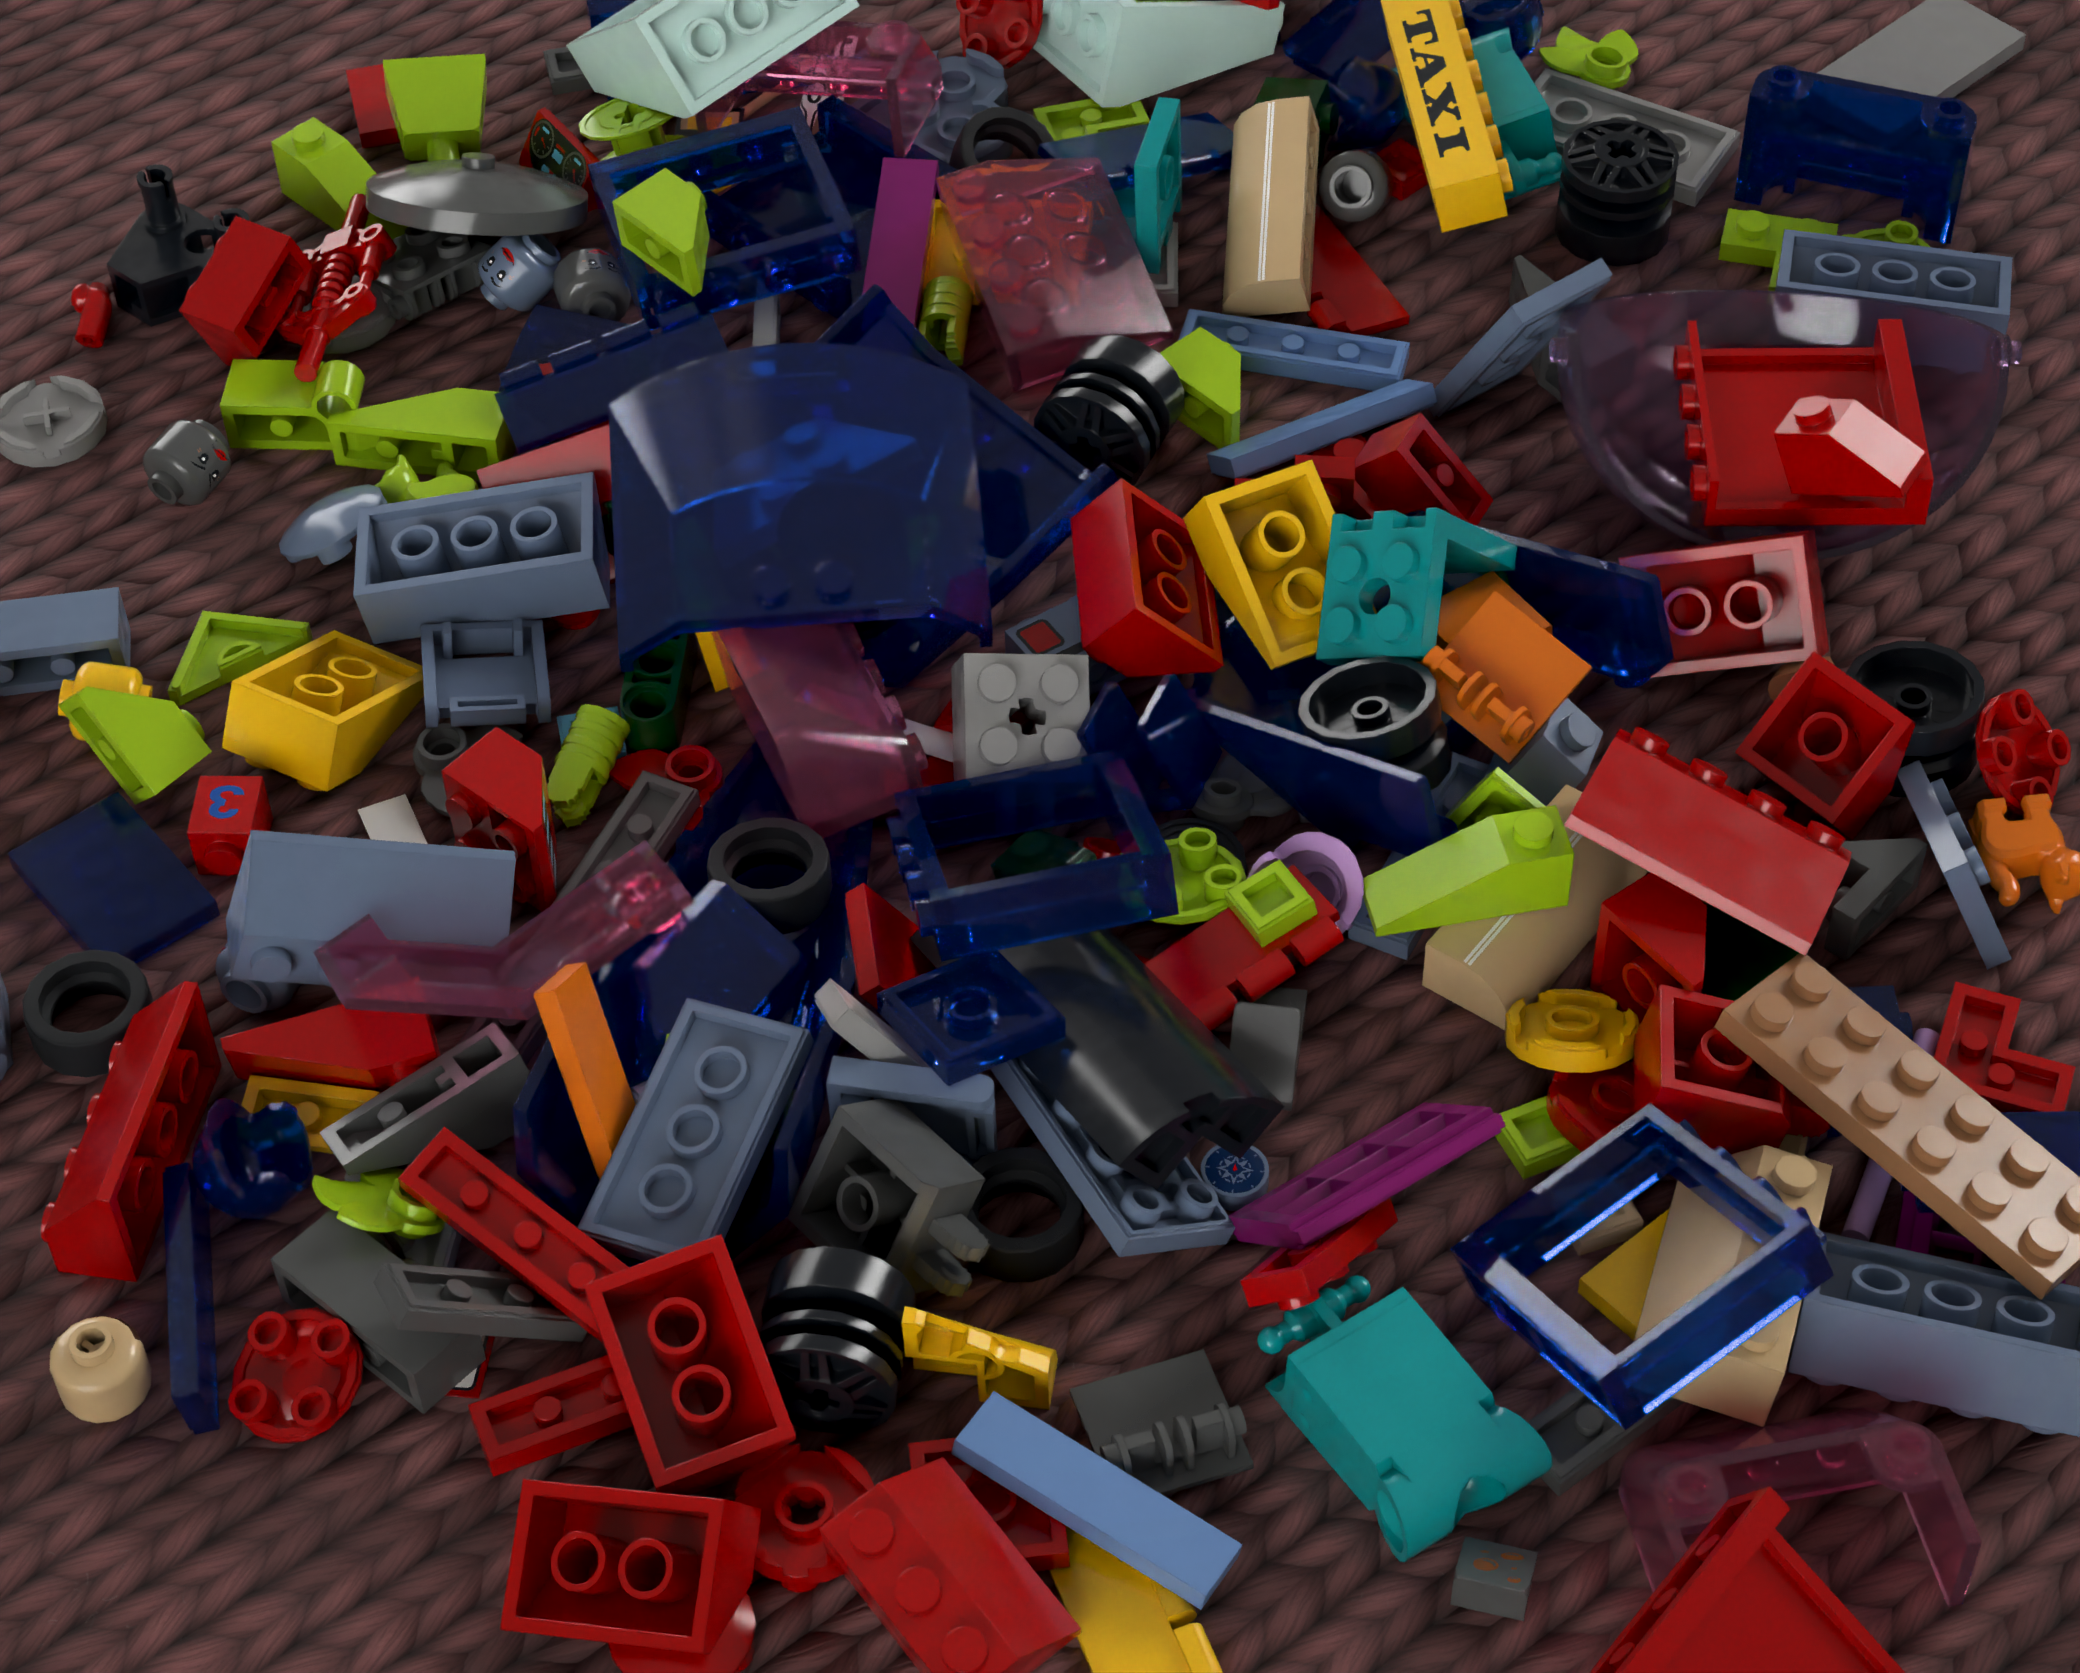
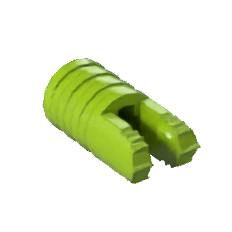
M954 276L936 277L929 281L924 289L913 350V365L919 370L932 368L935 349L946 352L951 366L963 364L973 305V291L962 279Z
M585 704L578 708L575 715L576 718L571 723L568 730L569 733L564 738L561 745L562 748L557 753L554 760L555 765L548 778L547 788L549 800L554 805V814L567 828L581 825L582 821L586 820V816L590 814L589 810L593 808L601 788L607 783L610 777L609 773L614 768L617 761L616 758L621 753L624 746L623 743L631 731L630 725L622 717L600 706Z

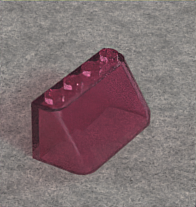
M729 605L707 614L708 624L729 692L797 822L808 825L824 838L926 797L920 775L921 770L928 768V761L923 747L915 733L906 736L903 733L904 730H907L901 708L894 695L883 697L882 694L886 690L879 669L873 658L865 661L862 660L861 657L865 656L864 648L852 622L842 625L837 615L735 605Z

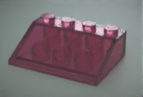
M1099 157L988 160L936 178L943 217L1014 392L1063 375L1082 345L1097 336L1121 335L1141 341L1147 346L1174 337L1172 327Z

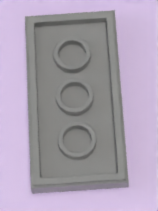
M1925 0L1810 77L1806 94L1887 141H1891L2023 50L2026 34L1964 0Z
M1546 68L1534 82L1550 108L1556 148L1560 155L1563 156L1564 143L1573 132L1592 122L1621 119L1638 121L1657 128L1673 141L1679 153L1673 200L1693 207L1698 204L1739 147L1741 132L1555 70Z

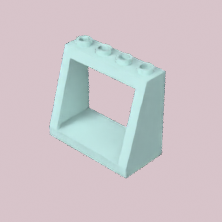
M635 0L566 46L594 92L685 119L694 116L860 5L857 0Z
M1042 0L1043 24L1037 41L1032 48L1102 108L1121 107L1274 54L1278 33L1283 25L1285 4L1280 1L1278 8L1265 10L1234 0H1196L1188 2Z

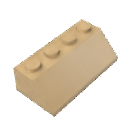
M1762 1145L1681 1169L1623 1382L1764 1427L1785 1375L1831 1177L1832 1165Z

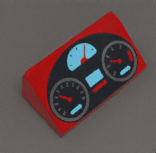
M545 107L539 109L521 152L520 166L541 170L583 187L588 192V212L605 205L606 195L601 161L550 110H547Z

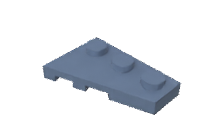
M1919 760L1900 768L1897 774L1987 970L2011 960L2012 958L1980 889V886L1991 882V879L1943 779L1940 778L1930 783Z

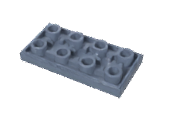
M995 1045L986 1062L1118 1257L1227 1244L1235 1230L1233 1221L1218 1202L1217 1193L1203 1181L1186 1156L1158 1189L1118 1167L1007 1045Z

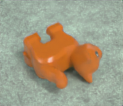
M2049 794L2024 796L2020 803L2024 812V819L2016 821L2005 819L2004 814L2007 812V805L2004 797L1979 801L1976 804L1973 818L1968 820L1967 831L1991 879L1990 885L1999 894V902L2005 907L2015 905L2021 893L2018 879L2039 876V882L2050 909L2054 914H2060L2062 904L2065 901L2080 895V852L2066 847L2062 831L2050 815L2052 802Z

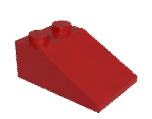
M1815 530L1750 537L1618 558L1634 679L1805 661L1812 651L1821 656L1829 652Z

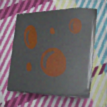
M1465 1536L1454 1574L1450 1605L1524 1621L1538 1552Z

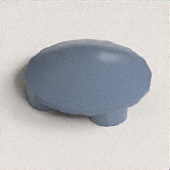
M371 484L348 487L314 502L284 532L279 543L281 554L291 563L317 556L323 565L332 564L345 557L353 547L350 539L357 534L358 508L388 504L380 487Z

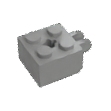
M963 653L951 667L953 777L956 789H994V819L998 834H1012L1016 824L1015 789H1032V823L1035 828L1034 831L1037 834H1051L1054 822V789H1080L1092 780L1088 655ZM1017 711L1023 713L1026 718H1029L1032 724V728L1027 732V735L1022 734L1020 724L1010 722L1009 717Z

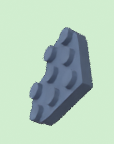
M966 49V57L950 56L940 59L938 57V50L932 51L915 59L844 109L845 127L900 158L938 160L939 176L945 177L949 184L955 186L951 177L949 161L953 146L965 124L974 114L990 107H1008V85L1004 79V68L990 55L973 49ZM1001 140L981 141L975 146V158L982 169L988 172L998 167L1006 158L1011 156L1013 145Z

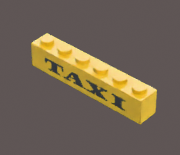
M1380 0L1388 39L1441 232L1508 216L1504 193L1514 191L1507 159L1502 158L1504 156L1496 124L1492 125L1494 122L1487 92H1484L1477 59L1474 60L1473 48L1468 29L1465 28L1459 0Z

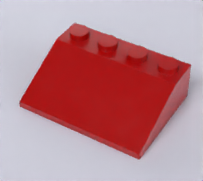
M1635 727L1631 734L1620 728L1564 826L1806 956L1850 864L1852 852L1842 847L1846 839L1835 830L1819 822L1811 820L1808 826L1804 827L1783 815L1787 807L1766 793L1752 789L1749 795L1746 796L1725 784L1728 775L1708 762L1693 758L1689 765L1666 753L1670 744L1648 730Z

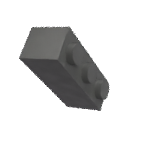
M330 1209L271 1258L282 1299L294 1309L316 1307L328 1311L335 1318L344 1321L358 1337L364 1355L363 1365L420 1412L425 1414L444 1395L486 1360L481 1335L398 1330L374 1284V1280L383 1263L420 1264L409 1257L402 1261L387 1249L379 1233L359 1230L337 1219L338 1211Z

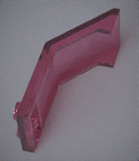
M644 840L495 946L390 940L385 936L371 915L367 914L313 953L336 995L346 1009L528 1020L539 1012L533 996L534 992L565 965L586 962L590 975H592L648 934L660 933L671 927L680 918L682 910L691 905L694 900L681 881L649 843Z

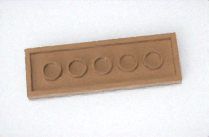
M1801 953L1797 954L1723 1009L1714 1026L1715 1029L1720 1031L1722 1035L1746 1055H1749L1758 1065L2037 1298L2042 1300L2080 1266V1177L1807 954L1806 956Z

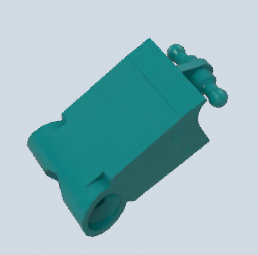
M1509 26L1472 39L1474 60L1477 59L1484 92H1487L1494 122L1492 125L1496 124L1504 156L1502 158L1507 159L1514 191L1504 193L1505 200L1560 181L1562 155L1557 152L1550 108L1513 50ZM1397 68L1388 69L1386 72V84L1389 93L1401 115L1412 125Z
M1358 1275L1351 1276L1344 1285L1336 1290L1329 1287L1320 1290V1297L1316 1301L1297 1309L1285 1311L1282 1322L1275 1326L1263 1328L1257 1337L1260 1350L1272 1355L1279 1353L1284 1345L1292 1340L1305 1342L1310 1339L1311 1342L1287 1356L1286 1372L1266 1383L1265 1388L1369 1511L1375 1510L1385 1541L1393 1555L1400 1562L1405 1563L1451 1534L1456 1524L1465 1514L1503 1501L1546 1474L1553 1466L1552 1455L1546 1442L1538 1432L1521 1416L1507 1408L1495 1405L1493 1393L1404 1287L1342 1322L1341 1319L1345 1317L1346 1308L1354 1303L1364 1302L1371 1293V1286L1366 1278Z

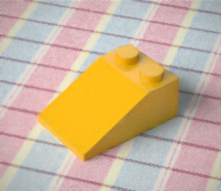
M1312 459L1204 496L1183 518L1206 575L1271 670L1317 653L1332 516L1335 512ZM1373 605V611L1375 614H1377L1376 609Z
M333 630L231 682L222 748L244 757L245 761L254 767L273 769L295 778L298 784L306 789L328 792L360 774L423 698L422 665Z

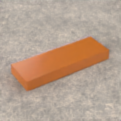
M581 962L565 965L534 992L533 996L596 1174L600 1180L636 1104L587 963Z

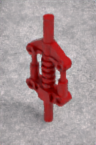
M364 194L352 196L340 230L327 234L323 244L314 250L307 249L302 251L313 265L293 297L290 308L286 309L276 326L277 331L285 341L302 345L294 374L303 382H312L316 379L326 346L329 345L330 341L359 318L365 317L374 311L377 306V299L370 290L372 282L379 277L383 262L391 258L397 251V245L381 224L376 223L365 229L370 212L365 207L366 195ZM358 271L360 280L351 285L353 276ZM315 287H317L315 291V296L312 300V309L303 312L304 306H307L310 303Z

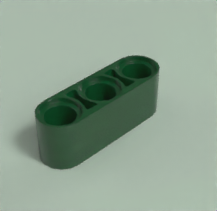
M671 592L655 594L648 597L638 610L620 695L621 716L630 725L631 730L625 740L626 749L629 754L646 749H657L670 754L681 745L698 650L696 635L680 594Z

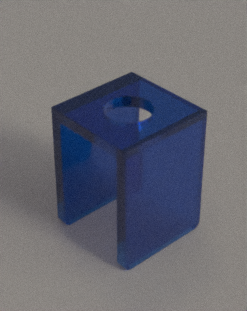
M1166 674L1163 676L1140 719L1116 681L1105 682L1077 731L1078 740L1126 815L1193 809L1204 788V784L1208 781L1223 752L1176 674ZM1166 778L1171 788L1159 790V784Z

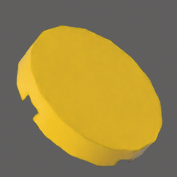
M1551 989L1538 993V1000L1535 1003L1526 1005L1524 998L1513 1003L1505 1014L1504 1036L1506 1047L1517 1058L1536 1067L1564 1073H1592L1616 1068L1631 1060L1634 1056L1635 1035L1640 1025L1635 1012L1630 1008L1626 1012L1617 1010V1000L1610 998L1608 995L1582 989Z

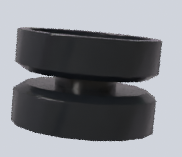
M1896 641L1874 646L1855 658L1846 674L1916 723L1900 768L1919 760L1930 783L1942 778L1948 791L1966 781L1977 764L1975 733L1979 714L1984 708L1985 702L1984 679L1973 662L1953 649L1926 641ZM1897 775L1893 788L1888 795L1908 798Z
M1391 656L1358 659L1331 669L1313 681L1300 698L1298 715L1304 738L1311 749L1310 762L1315 782L1324 799L1341 808L1365 812L1393 809L1420 799L1441 784L1451 770L1453 752L1447 727L1441 719L1442 704L1437 682L1427 667L1411 659Z

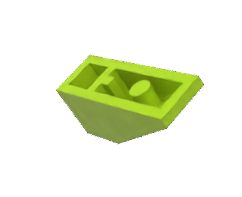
M312 117L271 142L277 172L284 195L337 231L342 227L350 199L355 194L366 195V181L369 177L375 175L376 172L346 138L315 117ZM370 213L365 229L379 223L393 240L405 234V229L408 226L381 219Z
M453 388L331 414L327 420L336 465L388 470L397 464L398 455L402 454L409 462L415 474L436 476L438 465L441 462H449L454 466V470L462 475L471 477L473 480H479L476 470L512 458L520 438L513 393L467 388Z
M1556 805L1491 815L1364 877L1363 899L1376 937L1568 906L1574 851Z

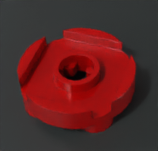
M800 1444L786 1445L745 1470L735 1488V1502L762 1509L754 1570L769 1579L780 1581L781 1585L788 1591L797 1593L808 1592L821 1582H827L843 1575L842 1571L826 1552L819 1528L874 1487V1483L863 1465L853 1456L838 1448L824 1445L825 1453L814 1450L801 1452ZM798 1503L805 1509L813 1508L815 1505L822 1507L818 1512V1520L805 1525L792 1523L793 1519L790 1508Z

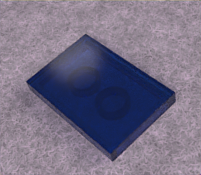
M119 792L112 794L8 852L12 868L84 951L101 950L116 952L137 964L220 916L217 902Z

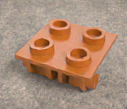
M1497 591L1490 595L1444 650L1438 645L1434 646L1421 663V665L1430 670L1437 682L1442 711L1509 765L1592 669L1591 665Z

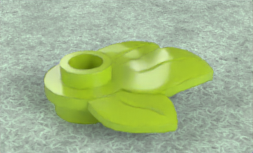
M1564 26L1558 34L1555 47L1540 48L1539 55L1549 67L1561 73L1579 76L1582 80L1614 90L1624 86L1629 81L1630 65L1638 58V48L1631 36L1622 29L1610 32L1597 43Z
M397 1166L360 1173V1181H338L318 1175L313 1177L312 1187L321 1203L333 1211H338L337 1219L356 1229L377 1233L394 1232L405 1238L421 1239L427 1235L441 1232L446 1225L445 1221L401 1188L398 1177L405 1170Z

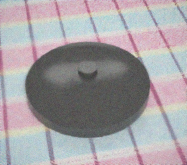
M469 152L462 154V159L415 163L372 175L366 181L365 207L370 213L381 219L430 231L482 236L537 235L564 231L583 224L588 217V192L583 187L550 173L516 164L495 161V156L492 154Z

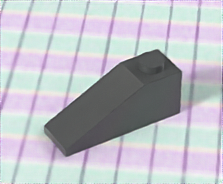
M493 1022L319 1133L347 1174L354 1175L411 1164L444 1126L477 1151L493 1148L510 1136L521 1133L532 1122L551 1110L520 1053Z

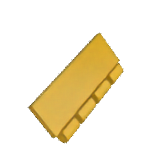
M1066 1526L1070 1567L1049 1570V1573L1064 1608L1082 1630L1077 1639L1091 1673H1223L1202 1624L1191 1623L1197 1616L1196 1610L1191 1603Z

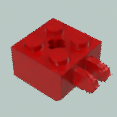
M1660 984L1636 1032L1634 1040L1635 1139L1721 1158L1762 1145L1778 1149L1786 1134L1795 1136L1800 1134L1803 1135V1138L1806 1136L1811 1138L1813 1136L1820 1137L1821 1134L1828 1129L1830 1130L1831 1127L1827 1121L1714 1028L1723 1009L1734 1001Z

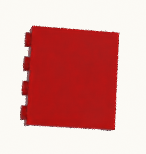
M1878 319L1873 347L1700 349L1696 320L1687 321L1684 345H1675L1673 375L1674 380H1684V384H1680L1678 409L1680 420H1689L1690 424L1685 425L1684 431L1685 460H1695V465H1691L1690 499L1691 501H1701L1704 526L1925 525L1934 477L1902 319ZM1821 395L1828 399H1855L1924 450L1928 462L1903 498L1791 494L1773 433L1799 398Z
M1771 1486L1726 1501L1589 1673L1905 1672L1775 1529L1791 1508Z

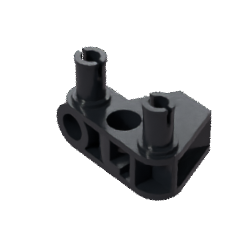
M158 164L145 167L149 182H147L146 174L140 170L136 178L141 189L145 210L139 215L107 263L117 306L151 327L183 317L179 309L185 301L186 293L189 287L199 278L211 258L219 238L226 233L235 216L249 220V216L244 210L238 208L225 209L221 211L225 225L223 226L222 218L216 214L212 221L190 207L178 203L173 184L172 170L165 165ZM211 235L214 246L210 249L203 247L201 236Z

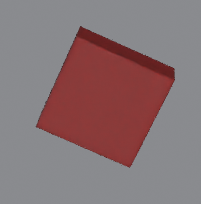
M1399 138L1376 153L1388 164L1393 175L1392 196L1398 200L1403 201L1428 184L1419 149Z

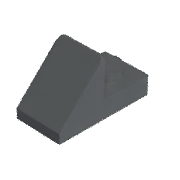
M1918 838L1845 841L1842 847L1851 851L1852 854L1850 864L1824 917L1830 921L1824 945L1825 950L1846 962L1917 888L1928 846L1927 843Z
M1275 987L1253 1003H1250L1240 993L1239 1002L1234 1007L1230 1051L1285 1106L1282 1110L1292 1111L1308 990Z

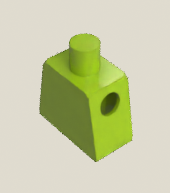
M485 54L383 60L386 97L405 159L410 161L427 160L429 162L460 159L462 154L469 152L481 153L487 93Z

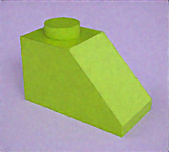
M664 168L612 201L621 244L688 294L695 296L702 291L710 237L705 215L707 202L701 190L690 181L685 182L667 168Z
M1199 327L1160 352V354L1177 372L1184 388V410L1177 420L1220 449L1240 440L1241 354L1229 343L1221 341L1203 327Z
M85 687L58 704L135 805L157 795L212 752L203 740L205 734L200 723L188 711L180 710L174 701Z

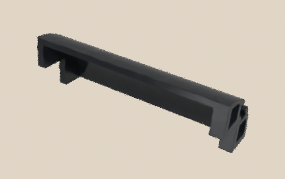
M1018 876L976 887L951 902H945L935 907L929 914L927 921L909 938L1118 1167L1157 1189L1202 1136L1241 1159L1285 1107L1069 887L1057 881L1036 876Z

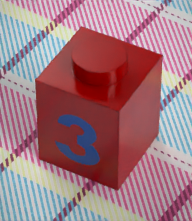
M263 776L199 777L187 829V836L199 875H238L251 830L271 831L273 815Z

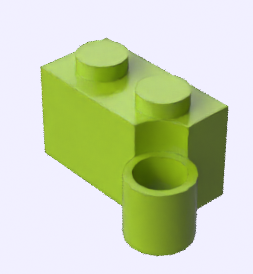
M233 359L220 402L230 448L332 450L327 420L331 414L358 409L365 382L362 371L348 361H322L316 379L312 382H303L294 374L297 360Z

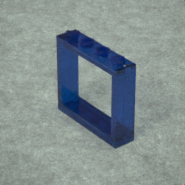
M800 106L588 164L598 211L646 332L862 271L856 228ZM803 165L829 223L706 258L702 291L695 296H691L660 272L649 274L644 261L621 244L612 201L664 168H667L685 182L690 181L694 183L703 193ZM650 308H653L655 315H652Z
M1119 749L894 793L897 816L886 818L893 855L897 856L901 879L903 883H906L911 909L916 912L921 938L933 936L941 962L1179 914L1171 853ZM1104 816L1122 855L948 889L935 849Z
M1651 1103L1644 1106L1450 1248L1475 1297L1624 1430L1634 1425L1834 1275L1821 1247L1827 1242L1826 1234L1812 1224L1805 1208L1798 1207L1796 1210H1792L1783 1203L1777 1191L1765 1178L1757 1176L1752 1180L1742 1172L1736 1160L1726 1149L1717 1146L1712 1150L1703 1143L1699 1134L1688 1121L1684 1119L1680 1123H1676ZM1669 1173L1755 1239L1762 1247L1617 1355H1614L1528 1281L1526 1277Z

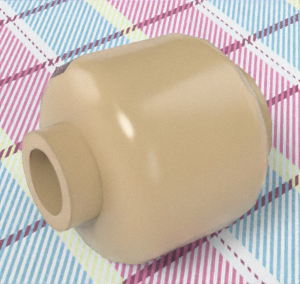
M98 1316L81 1320L69 1326L57 1338L50 1351V1372L65 1408L80 1420L92 1423H105L123 1418L131 1414L144 1402L151 1388V1366L144 1346L136 1330L121 1319Z

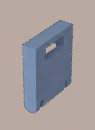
M512 619V621L442 622V624L420 625L426 728H438L440 718H450L451 727L526 724V714H536L538 723L551 722V700L542 620ZM513 653L514 655L453 659V655Z
M833 1055L826 1081L830 1122L840 1105L869 1101L872 1097L874 1099L898 1100L970 1165L983 1155L998 1151L994 1082L989 1076Z

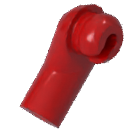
M92 282L90 285L86 283L77 284L73 288L71 295V304L76 312L81 313L75 340L86 347L100 348L104 344L112 316L110 291L105 284L100 282Z

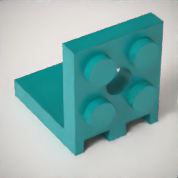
M1158 97L1134 164L1135 183L1055 173L1043 203L1090 205L1092 220L1104 221L1096 224L1091 223L1086 265L1105 267L1111 270H1123L1127 266L1134 267V271L1159 274L1161 269L1162 246H1167L1173 230V213L1180 212L1182 208L1180 99Z
M1437 507L1426 508L1425 516L1408 517L1396 510L1374 511L1373 519L1356 520L1345 514H1333L1316 660L1328 665H1344L1358 659L1391 656L1422 662L1426 654L1436 646L1444 574L1515 570L1517 546ZM1389 585V602L1379 613L1375 614L1373 611L1374 597L1380 588Z

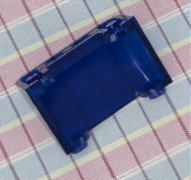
M1788 65L1774 66L1757 76L1749 95L1734 200L1761 206L1764 193L1773 187L1784 185V193L1794 194L1799 178L1904 199L1901 217L1912 219L1914 213L1919 215L1925 223L1923 239L1951 244L1968 186L1977 115L1972 108L1956 98H1940L1797 70Z

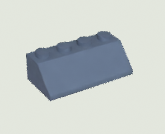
M1784 229L1767 345L1781 346L1782 348L1873 347L1878 319H1902L1911 367L1928 365L1952 368L1959 373L1975 375L1981 372L1998 374L2010 317L2012 257Z
M587 472L358 508L353 597L373 644L421 637L420 625L494 622L512 621V619L535 620L610 608V562L594 473Z
M251 830L226 916L231 979L253 980L266 983L283 982L390 990L418 982L421 992L450 993L463 996H490L496 987L508 954L516 865L515 852Z
M1818 1231L1793 1336L1788 1372L1803 1375L1810 1381L1820 1385L1837 1386L1843 1384L1875 1391L1882 1397L1896 1402L1915 1400L1947 1407L1956 1414L1968 1418H1983L1987 1416L2022 1424L2027 1429L2040 1434L2064 1433L2080 1437V1287L2060 1283L2040 1300L2006 1271Z

